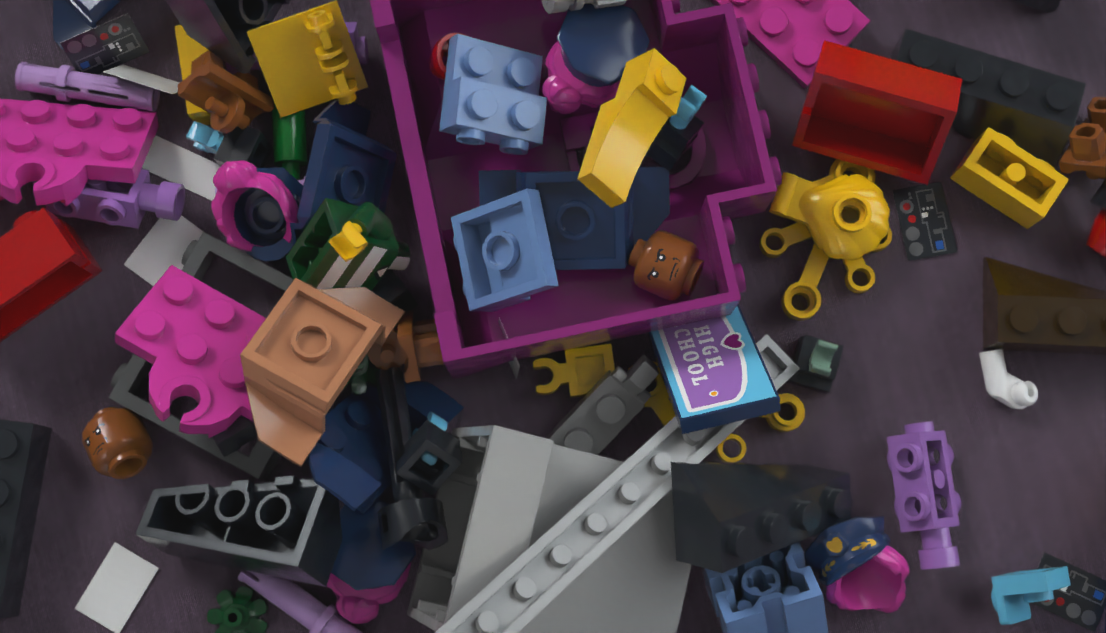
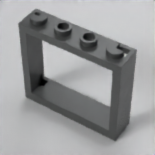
M205 232L202 233L198 241L193 240L188 245L181 261L182 265H184L182 271L200 281L203 279L215 256L283 292H286L293 282V279ZM133 354L128 364L123 363L117 369L111 381L113 390L108 398L261 480L267 481L281 457L280 454L258 440L249 456L237 450L223 457L213 437L208 438V434H186L179 432L181 419L170 414L162 422L156 416L152 405L136 395L153 364Z

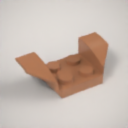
M295 278L240 354L243 376L258 440L302 467L325 432V415L374 342L383 346L404 315V311L379 297L366 287L318 289Z

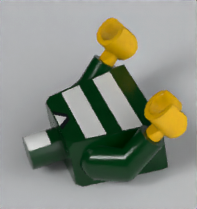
M325 198L286 256L293 280L297 278L318 289L366 287L371 291L387 269L404 270L408 266L410 248L407 243L396 240L392 229V222L373 203L365 202L360 206Z

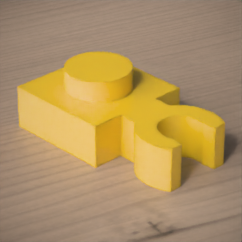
M611 344L564 350L566 363L558 364L550 358H539L533 361L534 370L546 368L553 373V380L549 384L536 386V393L540 395H550L556 392L561 385L569 384L570 398L585 396L609 370L611 372L615 370Z

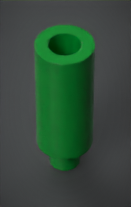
M274 103V109L272 110L274 165L285 168L296 180H301L300 167L307 165L306 112L302 110L280 118Z

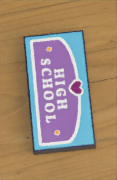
M739 304L731 315L647 332L682 434L781 411L780 397Z

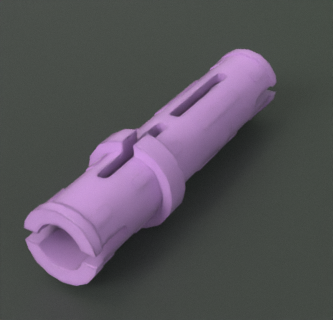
M22 61L18 64L15 74V86L18 91L54 95L58 101L70 102L73 98L155 112L160 99V90L113 76L78 72L70 65H61L60 68L28 64Z
M241 571L238 576L240 582L247 584L310 630L309 633H363L339 616L333 604L327 607L290 579L251 571Z

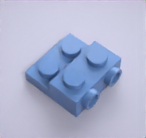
M461 34L451 37L449 39L439 131L456 135V141L463 144L483 145L485 142L500 145L499 150L501 152L512 155H525L529 149L542 145L547 98L539 96L543 56Z
M527 188L451 217L454 232L453 241L459 257L463 277V292L468 302L469 311L494 312L530 300V295L559 286L539 190Z

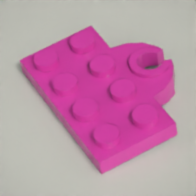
M710 0L715 6L732 3L736 18L743 17L748 37L804 89L811 83L824 40L848 47L871 21L849 0Z
M0 98V201L6 199L9 202L18 204L22 200L20 188L26 183L37 181L33 186L36 206L61 201L66 207L81 194L88 180L135 184L159 128L157 112L140 111L133 108L117 109L94 107L88 104L70 105L47 103L42 100L24 101Z
M171 265L115 332V343L153 364L149 372V404L152 405L156 416L162 422L170 416V405L174 399L181 396H189L198 402L199 405L194 410L183 414L179 425V432L186 434H208V438H211L227 430L240 415L254 422L240 354L266 318Z

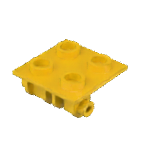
M337 0L247 31L280 118L333 99H338L340 105L352 103L357 99L355 92L368 87Z

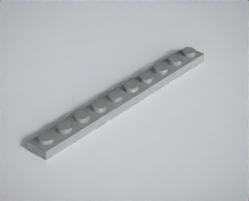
M766 334L756 345L777 391L800 368ZM675 416L435 633H518L672 489L671 462L699 464L745 420L682 434Z

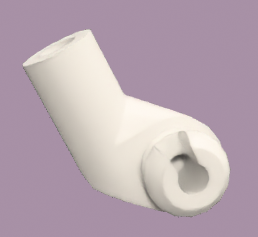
M1003 348L979 353L986 391L992 398L1013 409H1024L1037 401L1038 390L1034 383L1031 381L1024 382L1007 373Z

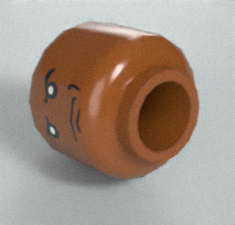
M657 230L647 241L641 238L638 239L631 252L628 265L635 268L634 282L639 288L668 301H675L682 294L691 295L700 278L705 261L699 259V249L693 242L665 230Z
M107 407L98 411L82 432V443L92 466L99 474L107 477L127 479L137 475L145 468L147 461L153 453V442L139 414L128 408Z

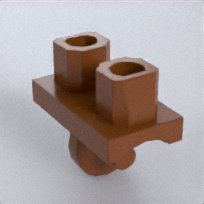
M211 51L204 52L192 61L191 75L178 84V96L211 113V127L222 134H227L236 127L245 129L257 115L269 113L274 109L273 98L258 89V79L249 73L237 72L234 75L223 68V60Z
M1094 97L1087 106L1088 117L1084 123L1073 128L1069 135L1070 145L1059 161L1061 173L1070 174L1074 171L1083 170L1086 171L1087 177L1091 180L1106 179V97Z
M413 310L404 311V315L398 322V330L394 329L383 346L374 342L367 353L370 361L376 367L387 370L390 367H401L405 363L404 376L406 383L420 381L422 367L444 364L435 319L415 322Z

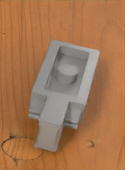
M643 354L627 372L620 366L613 372L609 370L553 428L546 438L554 440L553 444L598 455L645 406V403L651 397L646 388L658 376V366Z

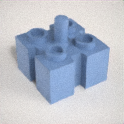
M799 542L723 573L702 568L706 589L716 616L720 618L723 633H828L823 593L811 567L805 565L804 551Z

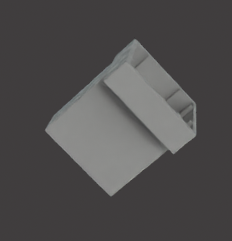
M497 425L452 428L451 435L460 441L462 463L440 486L435 499L443 503L448 542L432 550L423 548L407 615L436 632L624 462L553 444L554 440ZM672 489L518 633H677L691 564L676 560Z

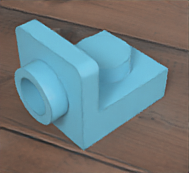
M1068 567L1014 571L991 577L993 584L991 599L994 609L998 612L1001 625H1011L1031 618L1030 602L1054 599L1053 590L1071 586Z

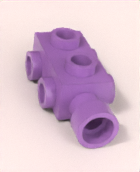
M141 168L135 184L88 180L81 194L67 207L61 201L47 204L46 209L52 214L63 217H74L138 229L146 211L155 212L157 218L178 221L184 208L185 187L183 184L163 181L160 185L151 184L149 170Z
M933 421L904 425L905 434L887 437L889 450L887 462L893 477L896 497L894 510L899 519L901 533L920 531L923 549L918 550L921 570L960 566L957 546H952L949 528L960 526L958 512L961 509V498L954 490L951 465L954 460L953 449L947 443L945 430L935 431ZM935 449L938 450L940 455L938 463L933 458ZM942 496L947 501L946 510H943L940 504Z

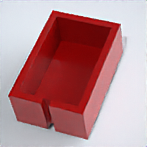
M824 40L791 146L927 185L957 114L963 79Z
M44 207L39 211L32 210L21 215L13 223L14 228L0 237V342L103 271L74 228L63 220L58 219L57 216Z

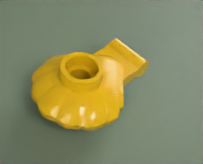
M783 172L782 184L777 187V192L769 210L774 215L805 224L818 249H822L828 257L834 259H860L863 255L876 250L880 241L887 235L889 230L888 218L890 208L884 198L883 191L879 186L860 174H852L850 176L844 174L820 185L794 174Z

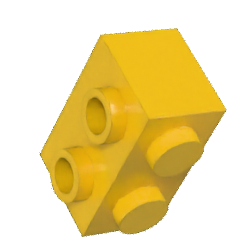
M990 127L973 142L950 177L951 180L1026 229H1029L1046 216L1069 181L1067 177L1057 172L1052 165L1034 157L1017 146L1012 139L997 133Z

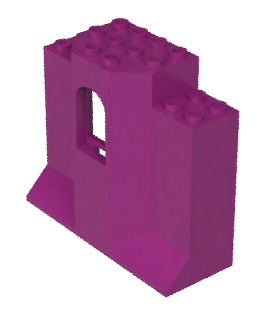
M370 0L375 28L382 47L436 312L433 314L443 363L453 379L463 378L494 366L514 361L515 357L517 360L731 315L741 301L740 293L746 292V281L740 263L733 264L729 245L735 244L731 219L765 212L777 192L776 186L782 184L778 159L776 156L769 157L765 139H769L771 136L769 119L764 109L758 111L754 93L759 92L757 70L754 63L747 64L743 47L748 46L746 24L743 17L736 18L732 3L679 13L680 0H626L623 4L634 9L650 39L647 51L655 48L687 78L681 97H684L691 85L707 95L704 103L695 114L704 124L691 145L690 161L685 169L676 174L669 175L670 214L657 229L665 230L691 241L698 247L699 259L705 262L700 278L691 295L682 294L677 300L668 301L645 291L635 284V268L630 265L625 269L556 270L559 286L530 295V300L494 312L469 311L468 302L463 292V277L459 257L453 241L454 232L451 217L480 206L479 170H522V172L580 171L575 150L585 149L586 153L591 138L590 129L594 128L601 105L597 108H591L581 104L579 109L570 114H560L559 112L552 111L547 101L543 144L529 149L525 155L503 153L499 150L500 145L485 142L483 145L460 143L456 141V135L439 131L445 80L434 76L429 68L431 51L437 41L450 33H462L472 38L543 56L539 96L544 97L542 85L548 78V68L545 65L546 58L552 46L558 41L557 36L567 11L548 14L541 0ZM443 56V63L447 66V57ZM499 317L503 324L508 339H505V336L502 332V329L498 322Z

